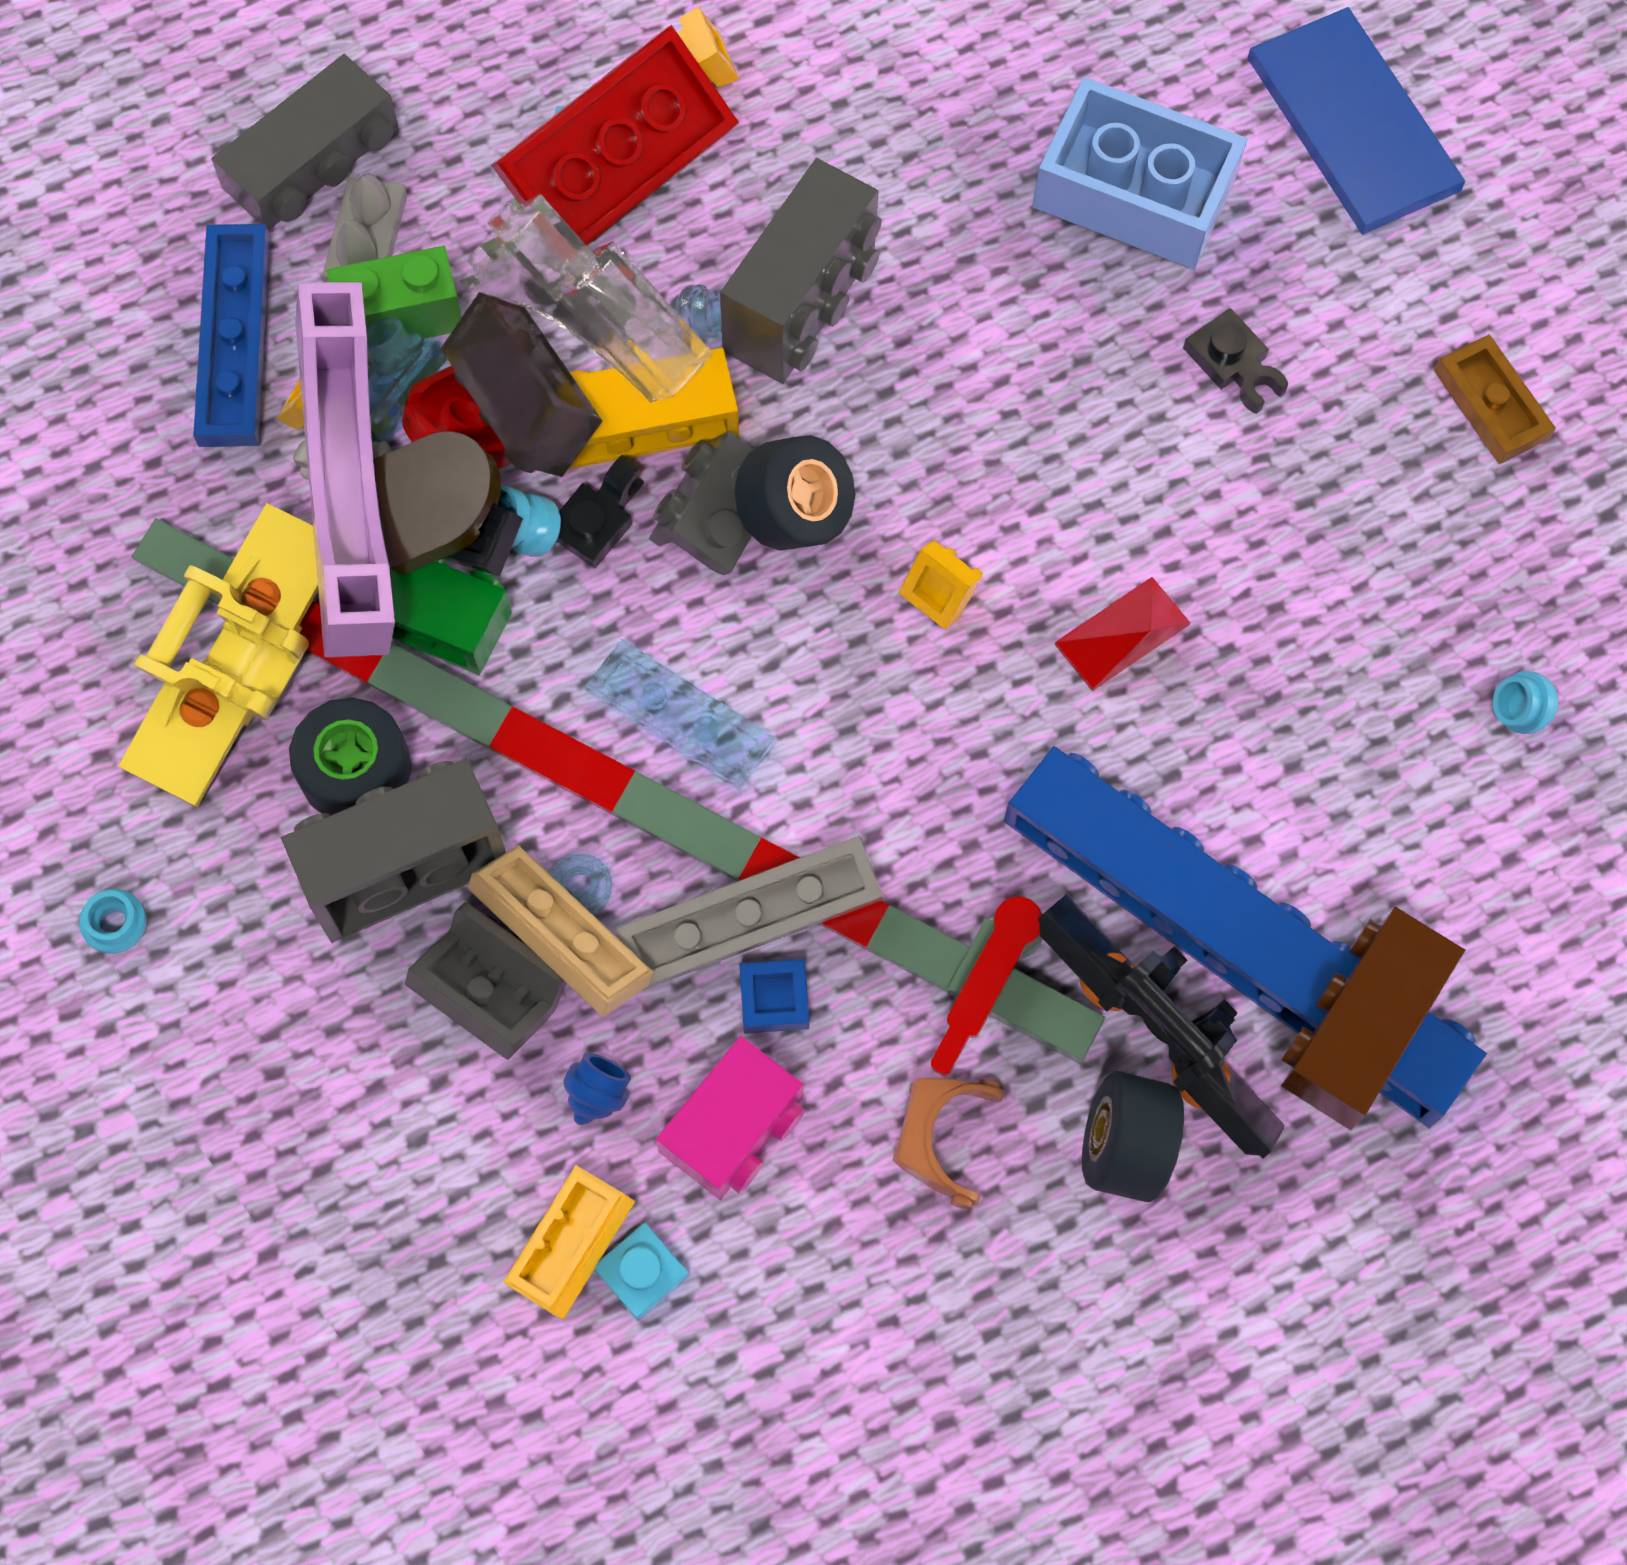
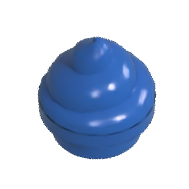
M585 1053L580 1063L572 1064L569 1067L563 1084L567 1094H569L568 1105L574 1112L575 1123L578 1125L588 1124L594 1119L606 1118L624 1107L629 1098V1092L626 1088L631 1080V1076L623 1067L606 1057L594 1053Z

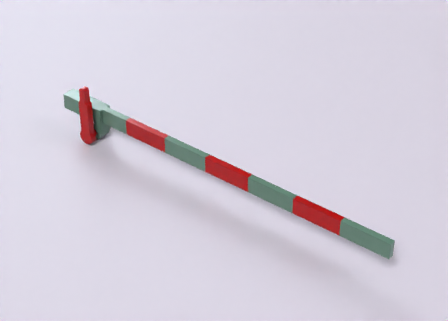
M157 518L154 519L131 556L135 561L184 587L188 580L183 576L189 565L195 566L223 580L234 560ZM211 593L208 600L218 605L220 600ZM312 601L300 623L302 627L300 634L309 642V646L306 649L307 653L736 881H741L800 858L392 642L389 655L324 657L320 604ZM1017 896L1003 901L996 909L992 920L987 917L985 918L970 947L882 900L819 924L956 998L947 1015L949 1028L931 1060L932 1070L942 1076L950 1075L969 1038L979 1036L989 1016L1080 1065L1083 1063L1104 1023L1105 1016L1014 969L1019 959L1027 958L1034 954L1042 943L1040 922L1037 920L1042 915L1039 906L1029 898Z

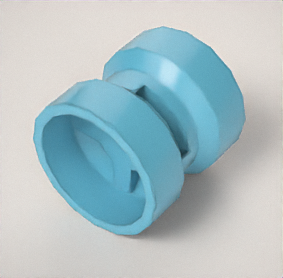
M501 485V495L496 507L510 510L523 518L511 550L530 557L542 556L550 551L556 543L560 532L561 517L558 507L552 500L532 493L523 494V492Z

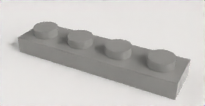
M857 836L615 929L619 940L654 972L649 986L643 989L646 990L884 900L863 840L860 836Z

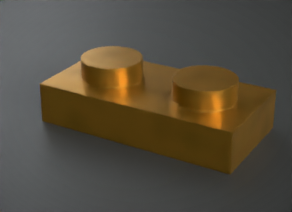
M1490 334L1439 359L1434 369L1435 373L1499 465L1551 438L1556 427Z

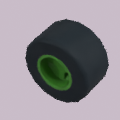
M353 697L330 700L311 710L295 728L289 747L291 771L309 804L320 813L334 815L355 806L356 801L363 794L380 787L395 789L407 784L412 772L408 746L392 715L374 702ZM363 763L359 770L353 772L355 768Z

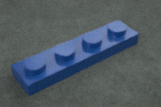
M266 224L206 225L193 437L198 447L259 446L270 235Z

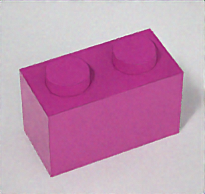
M740 1035L656 1138L658 1152L720 1201L731 1188L738 1194H741L761 1170L764 1161L757 1157V1155L771 1137L774 1136L782 1142L803 1117L806 1110L799 1105V1102L803 1099L804 1084Z

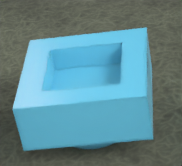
M645 1222L602 1258L594 1269L637 1321L643 1318L689 1277V1272Z

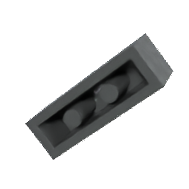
M342 54L211 158L222 189L260 224H266L268 231L281 220L288 222L295 219L305 208L307 199L325 185L334 186L341 182L348 174L353 162L368 150H380L390 141L394 129L398 127L391 95L346 54Z

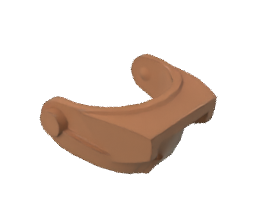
M948 1078L916 1079L910 1085V1097L897 1150L894 1152L892 1161L938 1193L952 1197L951 1205L971 1210L973 1206L978 1205L981 1195L954 1183L942 1170L932 1147L933 1125L940 1109L956 1095H970L985 1100L1001 1102L1004 1090L1000 1089L998 1082L987 1079H980L979 1083Z

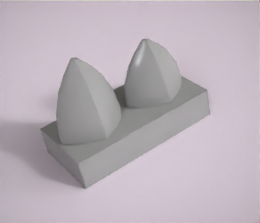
M367 173L360 178L348 176L322 274L323 282H329L327 269L393 255L408 195L404 184L379 181L371 173Z

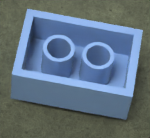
M1083 76L1039 167L1032 208L1195 270L1236 180L1248 138Z

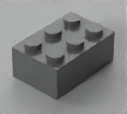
M815 158L720 291L722 347L724 353L781 384H784L794 368L800 372L806 369L818 346L816 336L825 324L833 327L838 323L849 301V295L846 293L855 280L864 283L870 277L878 262L880 252L875 249V239L882 223V219L877 216L879 190L823 160Z
M467 758L456 763L441 761L423 769L414 781L395 789L391 787L373 789L363 794L356 801L355 806L334 815L329 813L312 815L300 821L294 827V832L280 837L309 907L331 943L469 884L472 873L506 853L497 823Z

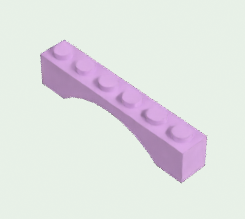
M298 283L295 326L324 657L389 655L395 620L389 562L382 535L374 474L369 408L367 334L362 283Z

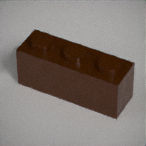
M1396 906L1381 925L1370 918L1349 950V953L1359 958L1350 975L1346 978L1336 972L1315 1005L1326 1013L1314 1033L1303 1026L1284 1054L1281 1061L1292 1068L1281 1084V1087L1351 1131L1366 1116L1466 949Z

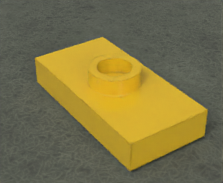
M575 1165L503 1283L551 1314L564 1320L636 1201Z

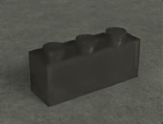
M479 292L441 347V350L455 370L454 377L456 381L469 391L480 408L478 412L480 418L494 430L505 447L504 455L514 466L527 473H534L537 470L563 477L603 420L526 308Z

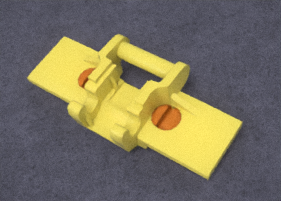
M268 503L264 506L223 580L195 566L189 565L183 576L188 582L146 656L139 654L133 664L141 671L164 682V685L118 767L197 808L243 725L248 727L253 716L265 721L268 720L309 646L308 640L300 634L302 630L300 623L318 592L313 525ZM212 593L220 600L218 604L220 608L217 614L225 620V623L207 658L202 663L191 658L189 663L186 662L179 672L169 668Z

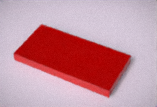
M670 25L493 162L491 166L553 251L569 260L726 134L739 121L674 27Z

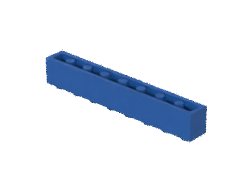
M1053 746L1008 802L1004 823L1298 1034L1304 1026L1314 1033L1326 1013L1315 1006L1336 972L1348 978L1359 958L1349 953L1351 946L1340 941L1330 942L1310 928V920L1300 910L1284 902L1275 903L1257 890L1256 882L1245 871L1230 864L1224 867L1203 852L1204 847L1193 834L1180 827H1173L1171 829L1151 815L1150 807L1138 795L1124 789L1120 790V792L1099 778L1098 770L1087 759L1076 753H1069L1067 755ZM1428 1012L1381 1089L1380 1094L1430 1129L1446 1114L1488 1053L1475 1045L1476 1040L1465 1027L1450 1019L1440 1020Z

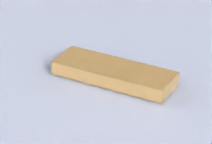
M519 845L471 874L468 889L602 1017L649 986L654 972Z

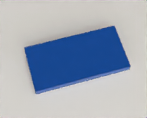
M1349 7L1250 48L1248 61L1362 235L1462 191L1466 182Z

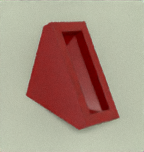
M1151 577L1055 642V646L1087 686L1094 691L1188 627L1190 621L1156 580Z

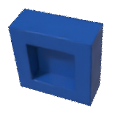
M805 959L739 964L744 1034L809 1029Z

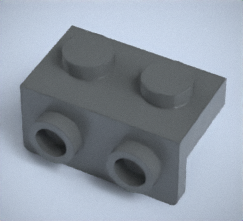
M730 431L707 442L703 439L697 442L682 463L681 468L686 474L677 490L672 489L660 501L654 512L653 518L658 523L649 540L658 546L673 542L712 571L721 575L731 573L751 538L737 513L734 488L738 469L747 454L754 449Z
M463 903L454 913L450 931L408 969L404 985L506 1060H509L555 1012L565 981L530 947L507 932L496 919L482 914L469 903Z

